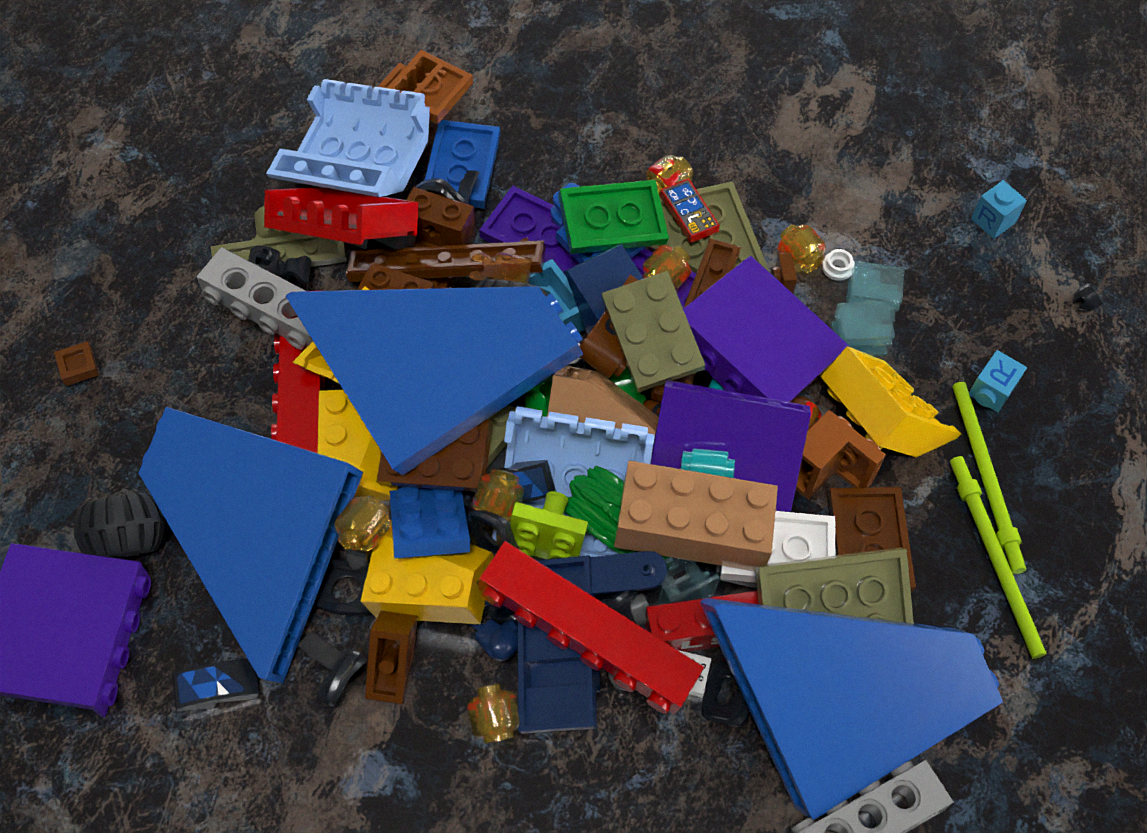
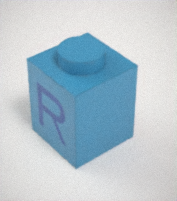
M1002 180L981 195L971 219L995 239L1016 223L1027 200Z
M996 350L976 379L969 395L982 406L999 412L1027 367Z

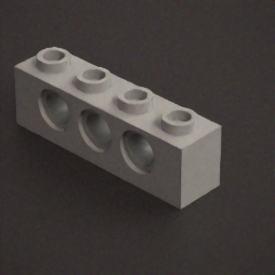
M222 247L197 275L202 289L201 293L210 303L214 305L220 303L229 308L238 318L242 320L248 318L258 323L261 329L271 335L277 333L286 338L297 349H306L313 341L299 317L290 319L293 316H297L285 295L290 292L305 291L300 287Z
M926 760L916 766L911 761H908L891 772L893 779L881 784L877 780L859 791L860 798L851 803L845 800L827 811L828 816L816 823L808 818L794 826L791 830L793 833H825L826 830H834L837 833H907L943 812L953 803V800ZM897 792L904 795L908 801V809L897 807L892 800V793ZM858 812H869L875 819L876 827L871 829L863 826L859 821Z

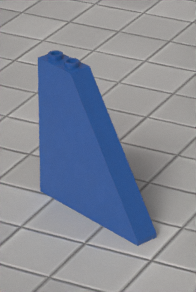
M539 286L296 291L285 295L390 466L402 476L583 355L578 345L583 340L580 333L572 322L566 325L559 317V314L563 312L560 304L552 293L545 296Z
M166 407L156 425V432L149 449L143 457L139 475L258 677L283 684L363 471L341 460Z
M705 598L700 601L795 809L812 820L1003 703L997 689L999 682L994 673L988 668L983 657V645L974 634L947 627Z

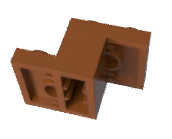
M420 50L407 66L399 63L378 87L396 89L400 91V94L402 91L425 94V106L430 107L429 120L439 124L471 87L473 75Z
M828 410L807 431L796 490L809 500L835 473L853 488L871 487L886 454L881 451L880 447L873 440L864 438L854 430L845 418L836 416Z

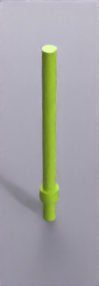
M965 382L955 383L952 388L997 524L998 532L996 536L1002 549H1005L1012 573H1023L1027 569L1019 547L1022 541L1018 529L1012 526Z
M963 456L955 457L950 460V464L959 483L957 490L961 500L967 502L1032 659L1042 657L1047 653L982 503L980 486L976 479H972Z

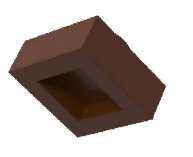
M778 253L776 265L771 267L770 273L793 294L797 276L792 253Z
M88 341L54 352L61 380L65 386L99 376L93 351Z

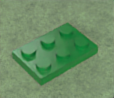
M656 180L560 188L558 198L570 254L606 251L618 244H622L624 249L665 245L669 240Z

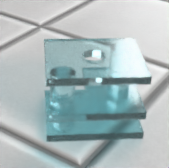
M855 261L851 279L848 280L845 315L894 323L895 311H899V305L902 304L905 268Z
M888 302L838 303L837 310L834 312L836 321H831L832 330L853 349L874 357L887 356L886 345H892V339L895 337Z
M674 557L665 559L668 570L665 580L660 584L662 588L658 602L659 605L704 599L715 594L720 578L718 574L709 577L708 571L702 573L696 561ZM683 570L686 571V575L676 580H673L671 577Z

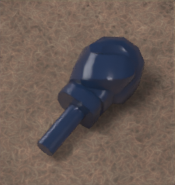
M490 619L485 624L482 622L481 624H469L477 630L475 640L493 660L497 662L506 661L517 652L518 625L512 619L501 625L493 619Z

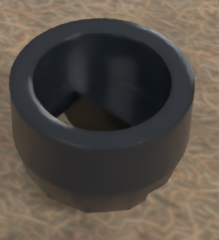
M1088 283L1078 288L1073 295V304L1079 301L1083 302L1078 307V310L1082 312H1090L1103 304L1097 293Z

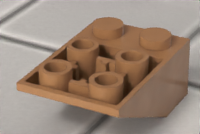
M565 366L553 375L547 417L549 412L579 416V422L585 423L586 417L615 422V428L622 429L623 423L648 427L649 434L656 435L659 417L600 372Z

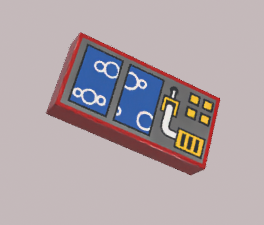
M689 178L661 189V199L690 243L719 232V223Z

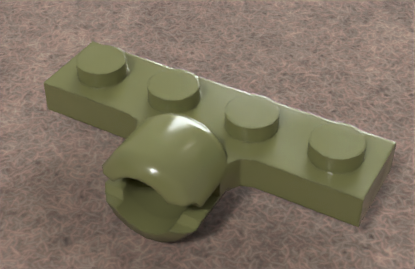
M264 206L259 208L254 214L256 227L254 239L211 246L212 258L222 247L248 261L252 247L267 246L280 252V259L284 262L288 258L308 256L312 260L311 267L347 262L344 242L265 228Z

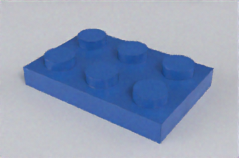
M441 120L437 127L425 180L433 178L443 179L458 192L466 171H478L479 175L471 191L469 205L485 209L500 140V127Z
M402 487L398 490L390 491L394 558L470 552V537L462 491L429 488L417 489L414 487Z

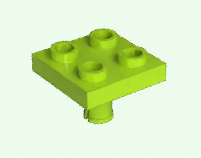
M555 491L548 492L543 509L515 502L510 526L515 541L523 553L530 557L536 556L547 560L580 555L588 522L564 515L569 500L566 495Z

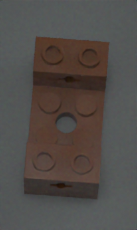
M413 187L407 200L418 202L417 237L414 247L473 244L476 239L474 206ZM372 262L358 290H362L365 286L369 290L450 288L456 277L420 279Z

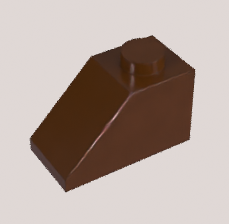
M380 611L370 629L365 699L403 704L415 651L418 616Z

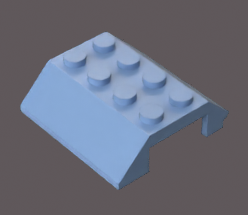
M324 79L321 83V88L314 85L307 98L316 117L298 151L279 149L266 173L269 178L376 197L402 192L428 142L430 107L425 106V94L402 91L400 94V91L396 89L374 87L373 89L372 86L354 83H347L346 85L345 82Z
M517 406L516 412L510 411L506 423L504 442L508 444L505 468H510L516 462L548 460L555 491L567 497H572L569 483L571 480H574L576 475L588 476L587 470L589 468L593 469L595 466L605 468L624 481L628 460L651 464L655 434H649L648 427L623 423L622 429L615 428V422L587 417L585 423L579 422V416L549 412L548 417H543L542 410ZM545 498L522 504L543 509ZM497 508L495 514L505 518L510 524L512 514ZM493 529L492 538L496 541V530ZM586 531L579 556L589 555L590 557L618 554Z

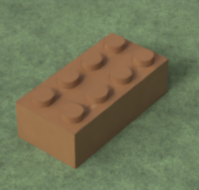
M628 460L614 547L639 552L652 551L662 556L755 571V566L767 564L772 554L778 486Z

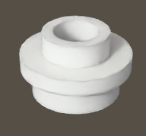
M842 249L831 251L824 257L822 262L824 274L837 281L850 278L855 269L852 255Z

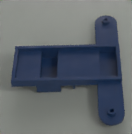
M652 551L538 560L539 563L593 597L600 594L656 588L663 583L668 570L663 557ZM485 600L484 606L492 604ZM518 621V732L528 734L597 729L596 693L600 692V670H594L580 660L581 655L570 647L564 650L551 643L546 637L548 633L537 626L529 628Z

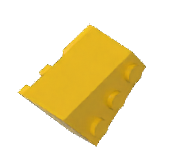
M847 346L821 375V378L829 386L827 392L836 401L845 405L848 409L846 411L847 416L854 423L862 426L867 432L865 435L866 439L873 440L880 449L886 448L909 456L919 457L957 439L961 435L953 425L941 424L935 418L939 412L915 395L912 396L914 388L882 359Z
M319 391L318 454L347 462L363 471L352 502L390 500V491L398 490L399 486H384L376 482L381 449L345 391Z
M392 520L377 532L374 544L381 536L382 539L372 550L361 602L376 618L382 610L418 616L417 621L481 624L485 599L481 596L482 591L478 589L476 583L494 557L492 552L470 544V552L394 558Z

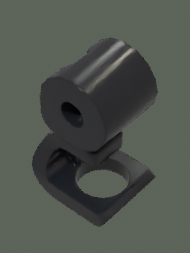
M255 246L250 249L249 262L284 280L288 276L293 275L295 276L293 284L303 290L307 289L312 263L308 256L288 258L284 262L280 259V252L271 247Z

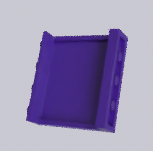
M751 255L683 309L704 360L705 371L723 386L725 391L791 402L819 375L827 370L847 346L849 347L841 337Z
M666 380L651 464L681 469L683 451L692 452L693 448L728 451V459L735 460V479L778 486L776 511L791 512L811 416L810 406Z
M10 543L0 570V696L92 709L100 717H105L108 707L114 704L117 697L118 686L116 681L120 669H124L128 662V643L131 633H135L139 626V608L142 598L148 596L151 587V578L142 564L137 561Z

